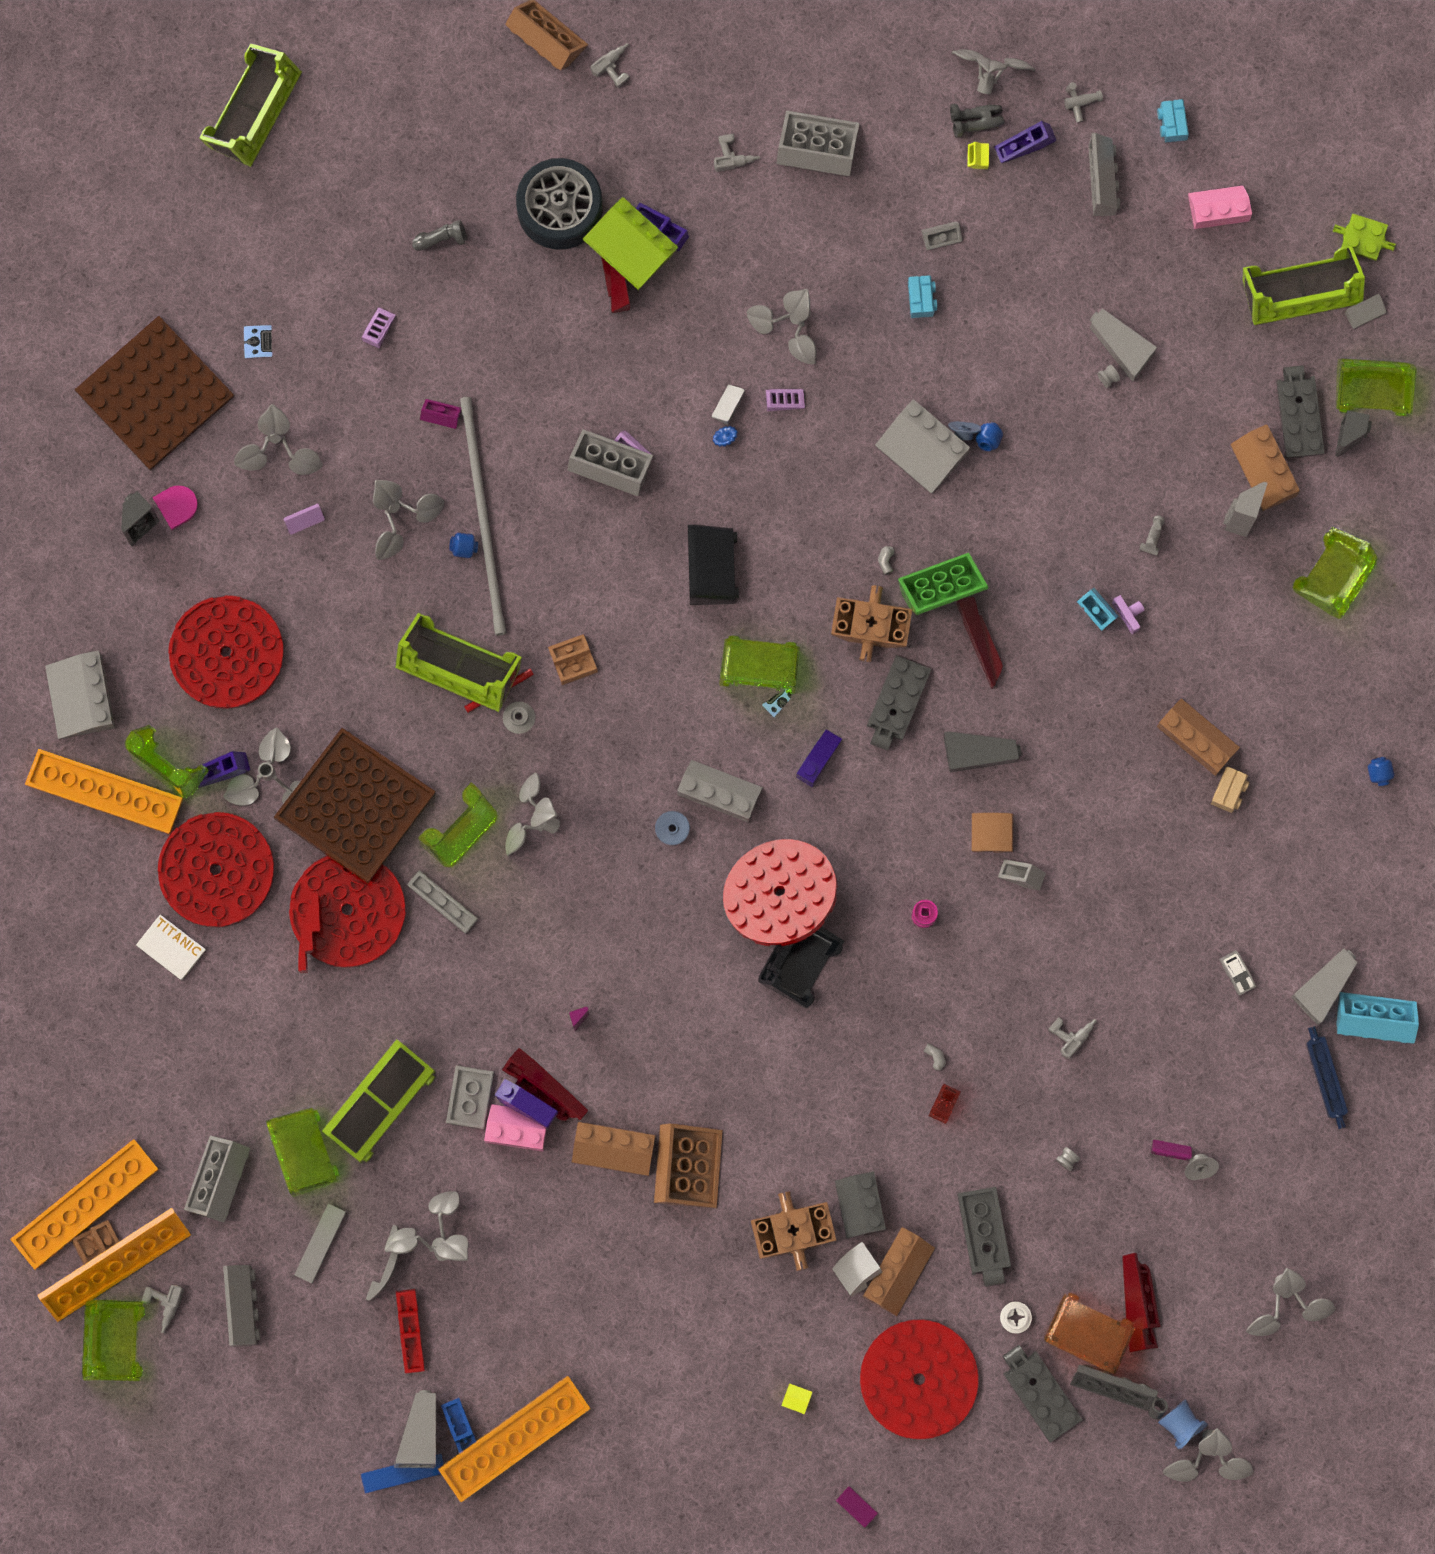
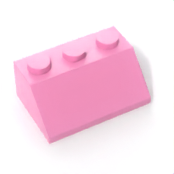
M1244 186L1188 193L1194 229L1249 222L1251 219L1250 200Z
M491 1104L484 1141L490 1144L543 1151L547 1128L507 1106Z

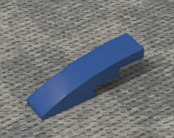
M460 1398L441 1405L454 1442L459 1453L475 1443L476 1438Z
M437 1454L434 1468H394L393 1465L362 1473L360 1475L364 1492L370 1493L440 1475L441 1473L438 1468L443 1466L444 1463L442 1454Z

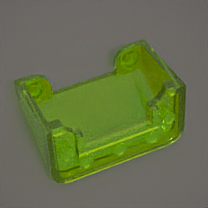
M1338 359L1336 409L1344 413L1354 408L1392 410L1397 416H1407V413L1412 414L1416 367L1406 362Z
M1332 526L1323 537L1326 549L1308 577L1301 576L1297 578L1292 588L1299 596L1329 615L1340 619L1373 571L1377 563V556L1369 542Z
M729 636V638L724 640L719 686L729 687V684L735 682V686L742 684L776 688L778 691L782 687L783 690H786V693L795 694L800 647L794 642L779 644L743 640L738 636Z
M146 725L132 730L125 741V747L131 759L182 798L191 796L209 770L202 764L195 769L191 767H186L185 770L177 769L154 752L159 744L154 740L156 729Z
M472 782L462 793L463 801L469 807L443 834L435 828H429L418 837L420 845L444 867L449 868L456 865L497 821V811Z
M313 1107L266 1120L290 1195L293 1197L338 1182L337 1177L340 1176L337 1166H332L319 1129L318 1121H321L318 1110H314Z
M91 1300L86 1302L82 1357V1378L84 1381H140L143 1370L139 1362H135L137 1322L145 1315L143 1301Z

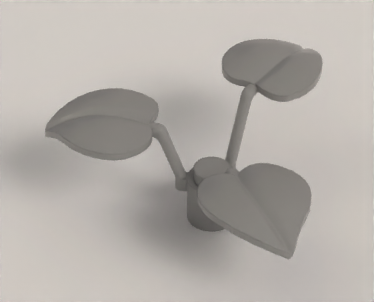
M960 49L952 51V54H956L966 60L976 61L979 64L978 79L980 80L977 91L983 94L992 93L993 85L997 84L1000 75L1009 66L1016 69H1030L1035 72L1034 67L1020 59L1005 58V63L986 58L973 50ZM982 67L987 71V72H984L983 75H982ZM1000 70L994 78V75L991 73Z
M808 289L791 291L784 296V308L789 314L772 319V310L764 305H755L747 310L746 313L750 324L761 334L770 333L773 330V323L790 317L793 324L799 325L795 338L790 339L788 342L790 353L801 362L812 365L816 363L817 351L814 341L807 335L799 336L802 327L805 326L804 321L811 316Z
M273 404L269 406L258 420V429L267 435L263 448L260 450L255 444L247 445L236 454L234 459V465L249 471L260 470L267 463V456L264 452L268 442L279 443L282 441L289 457L292 458L289 462V468L294 473L300 475L312 474L321 469L323 463L319 455L308 448L299 449L295 452V455L291 453L285 436H283V434L288 432L290 422L287 416Z
M375 480L373 504L377 509L385 510V514L392 527V533L386 531L377 540L375 548L376 558L378 560L390 558L403 547V537L400 534H396L397 531L390 513H396L400 506L417 513L416 519L419 522H430L443 509L444 499L436 494H426L419 499L417 509H414L399 500L402 496V488L397 483L387 480Z
M276 727L271 730L259 746V756L263 761L267 762L259 765V775H257L256 783L254 784V780L249 775L241 774L234 777L223 795L225 800L234 805H250L259 797V792L255 787L259 785L260 780L270 781L274 779L287 791L282 796L284 804L301 782L294 781L290 788H288L275 776L276 771L272 764H274V761H285L291 752L290 743L279 728Z
M536 772L524 782L519 793L521 802L526 803L529 801L535 807V812L531 818V826H523L521 823H517L510 829L505 845L506 854L509 857L523 845L526 838L525 830L533 829L540 832L545 830L554 834L560 826V821L555 818L558 815L554 810L551 799L545 797L538 804L533 800V797L540 790V778Z
M455 1191L444 1192L436 1195L429 1202L428 1208L430 1212L438 1214L441 1237L433 1240L432 1246L421 1236H416L415 1229L403 1228L390 1236L385 1245V1252L395 1254L411 1252L416 1248L417 1240H419L430 1252L434 1251L439 1261H468L469 1243L467 1238L463 1235H453L446 1240L443 1228L442 1215H451L459 1207L460 1198L458 1193Z
M1286 1268L1283 1274L1275 1278L1273 1291L1276 1293L1275 1316L1267 1314L1257 1318L1246 1329V1333L1255 1336H1268L1279 1330L1281 1324L1277 1319L1279 1318L1280 1296L1289 1298L1294 1294L1305 1309L1302 1317L1307 1321L1325 1319L1335 1311L1336 1307L1328 1299H1317L1312 1301L1309 1306L1305 1305L1298 1295V1292H1301L1306 1286L1304 1278L1295 1271Z
M1218 1428L1206 1430L1202 1433L1203 1440L1199 1443V1453L1194 1464L1190 1460H1180L1163 1470L1164 1475L1173 1480L1181 1482L1191 1481L1198 1476L1196 1468L1203 1453L1205 1455L1219 1456L1223 1465L1219 1468V1474L1225 1479L1240 1480L1254 1473L1251 1463L1245 1459L1233 1458L1225 1462L1223 1456L1231 1453L1232 1444L1227 1436Z

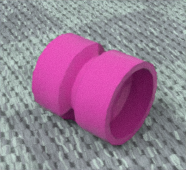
M930 900L917 902L912 911V921L920 928L932 926L938 915L936 905Z

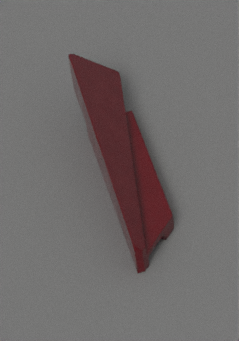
M601 257L608 297H611V312L617 313L630 310L625 278Z
M975 598L959 599L956 605L964 621L963 624L989 685L993 689L1003 668L1002 662L982 615L978 613Z
M518 1048L502 1070L518 1079L515 1083L516 1085L557 1110L556 1118L559 1120H567L569 1118L581 1120L588 1112L584 1105L522 1049Z
M1137 1253L1124 1255L1122 1259L1129 1351L1137 1352L1158 1348L1153 1328L1160 1327L1150 1268L1138 1261Z

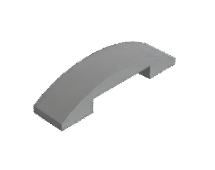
M392 1226L388 1239L399 1230L397 1226ZM391 1252L381 1282L372 1281L366 1297L367 1301L371 1302L387 1286L395 1271L399 1254Z

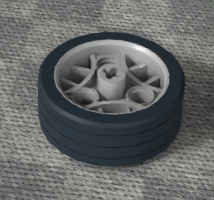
M551 158L531 167L521 179L516 193V207L520 225L528 237L546 248L555 250L569 249L584 243L583 238L601 220L603 213L602 192L594 174L584 165L566 158ZM550 181L555 182V186L547 189L545 188V183ZM574 187L575 190L573 192L566 191V188ZM540 199L546 201L543 205L536 203ZM577 202L589 204L588 209H576ZM544 216L552 220L548 226L540 223ZM566 217L572 219L569 223H565L562 220Z

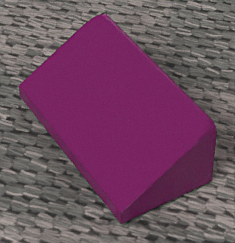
M425 399L421 409L420 420L456 429L462 409L461 407Z
M583 1007L569 1013L574 1031L589 1016L588 1007Z
M1153 1139L1152 1154L1186 1161L1192 1157L1191 1146Z
M849 1486L835 1500L864 1528L878 1514Z

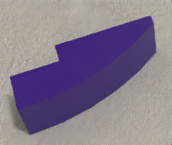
M639 203L636 209L678 246L677 251L679 252L689 238L687 230L672 223L669 217Z

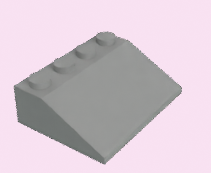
M786 111L776 164L850 176L859 123Z
M914 399L898 415L875 444L878 449L931 494L970 451V447Z
M99 650L79 654L45 666L58 739L115 728L103 658Z

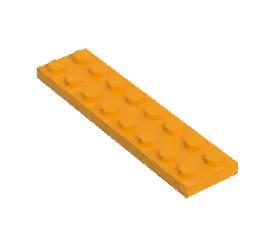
M41 749L37 751L25 785L169 835L183 802L182 797Z
M133 1139L10 1240L33 1269L36 1270L159 1169L136 1140Z
M170 1208L38 1294V1297L55 1320L59 1322L185 1240L191 1234L173 1208Z
M566 1376L438 1468L458 1500L463 1502L590 1410V1407L569 1376Z

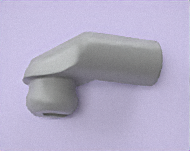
M891 546L883 547L878 557V563L884 575L893 572L889 559L894 555L895 551Z
M928 1043L923 1052L933 1057V1068L941 1071L946 1065L944 1054L940 1049Z

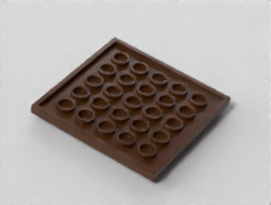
M160 316L156 317L74 389L150 471L234 397V394Z
M341 728L275 814L274 820L366 883H369L434 797L436 791Z

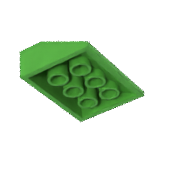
M969 553L898 578L902 596L907 606L916 615L988 589V585Z

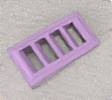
M378 307L362 336V341L380 348L396 315ZM382 314L388 317V321L380 318L379 315ZM376 321L384 323L385 326L377 324ZM373 327L381 329V333L374 330ZM370 333L377 335L378 338L370 336Z
M803 389L766 390L767 411L804 409ZM798 394L799 404H795L794 395ZM787 395H791V404H788ZM772 396H776V404H773ZM780 396H783L784 404H780Z

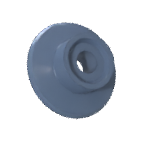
M954 421L948 424L949 428L955 431L954 434L961 440H972L973 433L981 431V427L974 423Z
M676 811L663 813L655 824L657 837L668 845H677L683 842L690 830L687 818ZM674 826L676 830L674 832L669 831V827Z

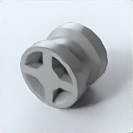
M1112 365L1107 366L1106 370H1101L1097 373L1105 388H1109L1113 382L1120 381V376Z
M1067 1147L1063 1149V1154L1056 1158V1161L1068 1171H1071L1074 1163L1080 1160L1079 1156Z

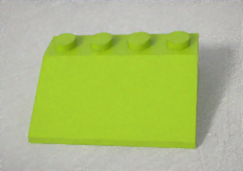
M624 197L583 238L592 249L638 290L672 257L678 248L676 244Z

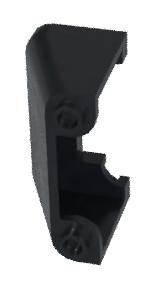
M696 524L688 525L690 605L735 604V599L739 598V587H735L734 543H737V532H733V528Z
M821 926L815 933L802 941L786 946L776 945L759 975L758 982L794 1003L808 1008L815 1000L814 991L811 990L827 959L839 955L845 941Z

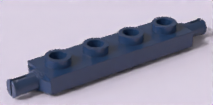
M1316 1026L1308 1028L1311 1040L1306 1043V1047L1328 1118H1335L1338 1129L1346 1127L1343 1116L1348 1113L1326 1038L1318 1037Z

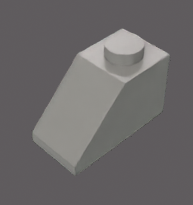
M1004 859L998 878L1028 889L1040 891L1046 873L1032 864Z

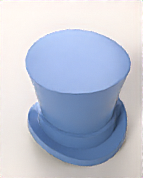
M1186 1399L1158 1422L1177 1440L1175 1442L1177 1449L1183 1448L1208 1425L1205 1421L1200 1422L1196 1419Z

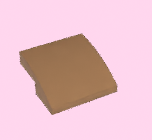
M584 634L548 647L562 685L598 672Z
M972 813V852H1013V814Z
M108 1220L72 1239V1243L84 1265L119 1242Z

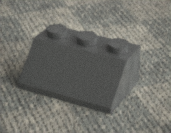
M138 491L134 494H129L125 498L122 508L121 530L131 546L160 522L153 507Z
M874 1171L835 1181L846 1238L886 1230Z

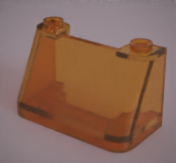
M1071 1292L1068 1295L1064 1293L1044 1334V1341L1103 1370L1116 1374L1136 1329L1133 1326L1134 1323L1125 1318L1122 1321L1115 1320L1082 1304L1079 1301V1296Z

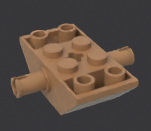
M871 586L869 602L839 597L836 600L831 635L848 642L862 644L860 661L865 660V654H867L866 662L872 661L873 646L885 648L907 646L912 610L882 605L883 587L878 586L877 594L875 593L876 586ZM870 621L874 622L873 627H869Z
M790 1191L785 1192L786 1200L784 1194L780 1193L778 1196L782 1208L781 1213L751 1220L759 1258L763 1259L791 1253L794 1257L796 1271L802 1270L800 1262H802L803 1270L808 1269L804 1251L836 1241L828 1204L825 1202L796 1209L793 1207ZM791 1226H794L795 1229L798 1228L799 1231L796 1232V1236L788 1233Z

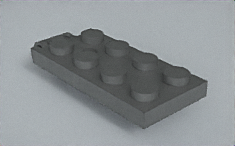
M1303 365L1284 367V381L1277 380V391L1286 458L1324 454L1315 376L1305 379ZM1301 397L1302 402L1296 403L1295 398Z
M896 655L867 724V727L876 729L870 744L888 751L893 737L903 740L930 675V668ZM895 710L897 714L892 716L889 711Z
M996 1187L958 1193L957 1197L972 1275L982 1272L985 1287L1004 1284L1002 1268H1011ZM985 1245H989L991 1247L990 1252L984 1251Z
M1017 1345L1002 1356L1011 1368L1008 1372H1004L1003 1375L1050 1443L1082 1421L1036 1351L1027 1357L1020 1345ZM1031 1378L1036 1379V1384L1034 1386H1031L1029 1384V1380Z
M1079 1364L1070 1383L1072 1386L1146 1411L1148 1410L1149 1416L1155 1420L1161 1419L1168 1408L1167 1402L1157 1397L1158 1391L1151 1389L1148 1385L1133 1383L1125 1377H1115L1110 1372L1095 1370L1090 1365ZM1154 1406L1159 1407L1161 1411L1156 1410Z

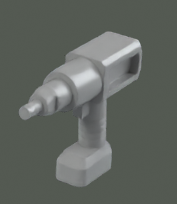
M628 43L598 59L590 66L591 73L599 77L607 71L617 88L627 82L630 76L627 73H622L618 76L614 70L616 68L614 62L620 58L619 56L629 46Z
M734 134L718 137L724 156L714 159V169L716 172L732 170L735 167L744 166L746 163H752L754 160L760 159V156H735L734 152H730L728 145L734 143Z
M1058 1017L1048 1030L1067 1042L1060 1052L1063 1057L1070 1059L1088 1038L1089 1033L1094 1027L1093 1025L1097 1021L1094 1019L1074 1035L1072 1032L1067 1034L1060 1029L1063 1025V1020Z
M171 1285L168 1295L148 1286L145 1289L142 1303L149 1304L152 1298L162 1301L161 1305L165 1306L161 1333H165L171 1318H174L179 1307L184 1289L178 1285Z

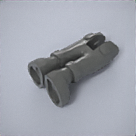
M951 104L950 116L955 138L962 137L966 131L970 133L996 128L1005 124L1004 117L1002 116L991 118V115L1003 112L1002 106L983 105L962 111L957 104ZM981 118L980 120L967 121V120H970V119Z
M457 220L450 225H443V227L434 231L419 233L415 236L412 245L415 250L421 251L443 240H449L450 237H453L459 245L465 244L467 236L462 221Z

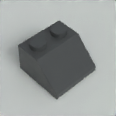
M1347 410L1341 421L1335 456L1339 457L1361 443L1363 438L1367 437L1372 424L1369 421L1370 415Z

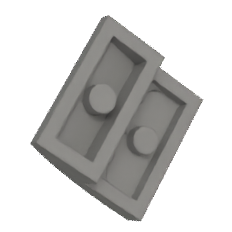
M863 1242L846 1253L832 1268L851 1297L868 1287L866 1282L882 1273L881 1268Z

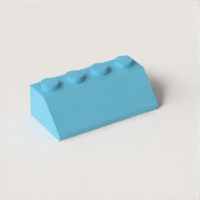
M1340 992L1336 1021L1337 1034L1375 1038L1384 1041L1415 1043L1419 1027L1417 1002Z

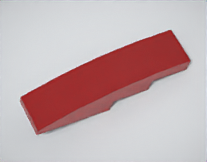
M314 893L303 923L299 944V973H308L307 954L315 953L314 934H322L319 893Z
M416 1289L396 1291L405 1374L425 1371Z

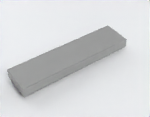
M420 870L407 884L409 888L465 934L478 921V918Z
M330 1204L327 1205L294 1274L295 1276L313 1283L346 1214L345 1211Z

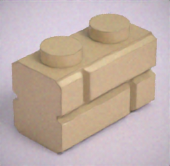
M1226 767L1211 805L1230 813L1234 809L1238 810L1242 801L1239 796L1242 791H1246L1249 781H1246L1248 775Z

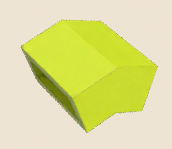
M973 142L968 144V167L988 169V143Z
M789 1383L781 1406L805 1414L812 1392Z

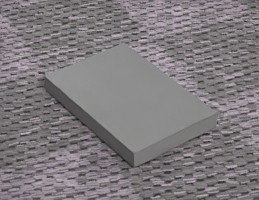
M462 1066L455 1067L446 1124L485 1130L494 1071Z

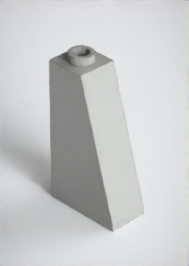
M1102 308L1099 313L1095 312L1090 318V329L1126 375L1134 381L1154 355L1157 347Z
M1343 949L1291 996L1317 1025L1326 1017L1357 964L1356 957L1350 950L1346 951Z
M421 1390L415 1394L394 1468L435 1467L436 1393H431L429 1390Z

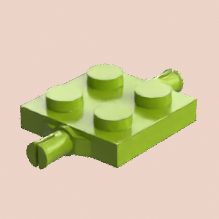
M1353 213L1346 228L1335 224L1332 231L1343 235L1341 248L1352 246L1356 255L1374 261L1377 260L1382 248L1393 251L1396 243L1385 241L1387 224Z

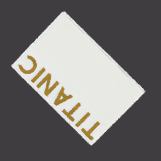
M159 915L136 944V946L180 980L185 978L206 951V949L161 915Z

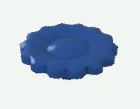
M725 426L715 432L713 442L719 447H725L735 441L738 432L735 427Z

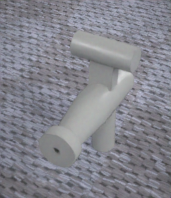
M1071 82L1066 87V92L1070 93L1072 97L1064 99L1067 110L1073 108L1076 123L1084 121L1080 106L1095 101L1101 102L1103 101V95L1101 90L1096 93L1077 96L1075 91L1076 83Z
M1157 515L1153 518V525L1149 531L1146 544L1141 543L1139 550L1157 556L1159 548L1156 547L1161 533V526L1165 521L1162 516Z

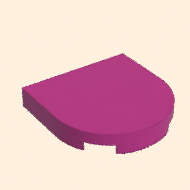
M172 486L152 497L171 530L191 520L198 506L195 494L185 486Z

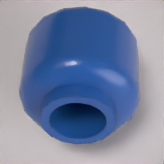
M996 423L983 424L981 431L976 436L979 448L984 451L997 449L1002 440L1003 431Z
M456 533L450 539L449 550L452 551L455 557L471 558L473 553H477L478 542L475 541L472 534Z
M1386 757L1372 759L1371 763L1368 764L1367 768L1372 783H1378V786L1390 784L1389 780L1395 776L1391 760L1386 759Z

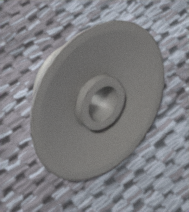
M514 702L504 710L503 723L513 733H525L535 723V712L525 702ZM521 714L522 719L517 720L515 716Z
M1205 1154L1195 1155L1190 1159L1189 1164L1185 1168V1176L1190 1180L1212 1177L1218 1171L1219 1164L1215 1159Z

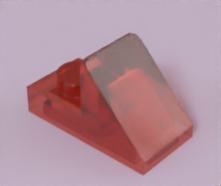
M943 1083L928 1116L946 1124L961 1091Z

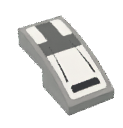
M1236 950L1219 959L1238 995H1242L1256 987L1251 974Z

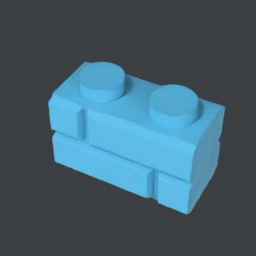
M1184 100L1161 102L1160 108L1157 109L1158 119H1162V126H1160L1161 137H1164L1166 143L1187 140L1189 133Z
M930 275L909 277L908 290L911 318L933 317L934 311H937V300L933 299V293H936L935 281L931 282Z
M1095 588L1091 589L1077 601L1082 608L1084 607V611L1101 631L1119 617Z

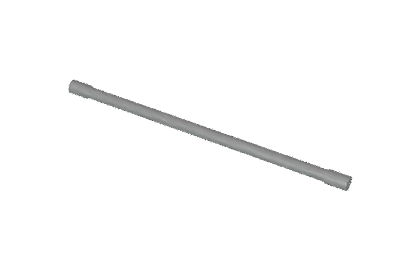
M463 397L460 399L471 463L493 611L495 635L499 636L506 634V627L502 614L473 420L471 397Z

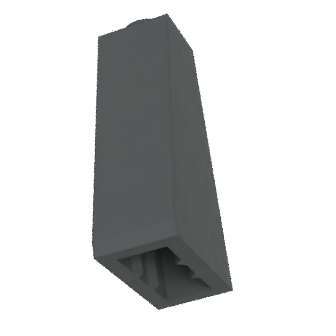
M944 732L943 735L950 773L1018 762L1019 756H1021L1020 745H1016V740L956 732Z

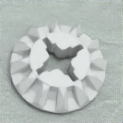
M1011 1302L1002 1309L1000 1321L1008 1332L1018 1334L1028 1329L1032 1321V1315L1025 1304ZM1014 1309H1016L1017 1315L1024 1316V1318L1018 1320L1017 1326L1014 1320L1008 1319L1014 1315Z

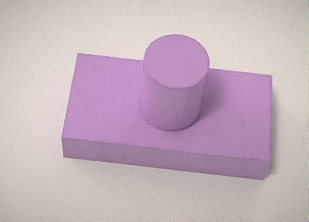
M1121 595L1114 598L1112 604L1131 634L1139 631L1140 625L1136 621L1135 616L1144 611L1143 605L1138 601L1128 607Z

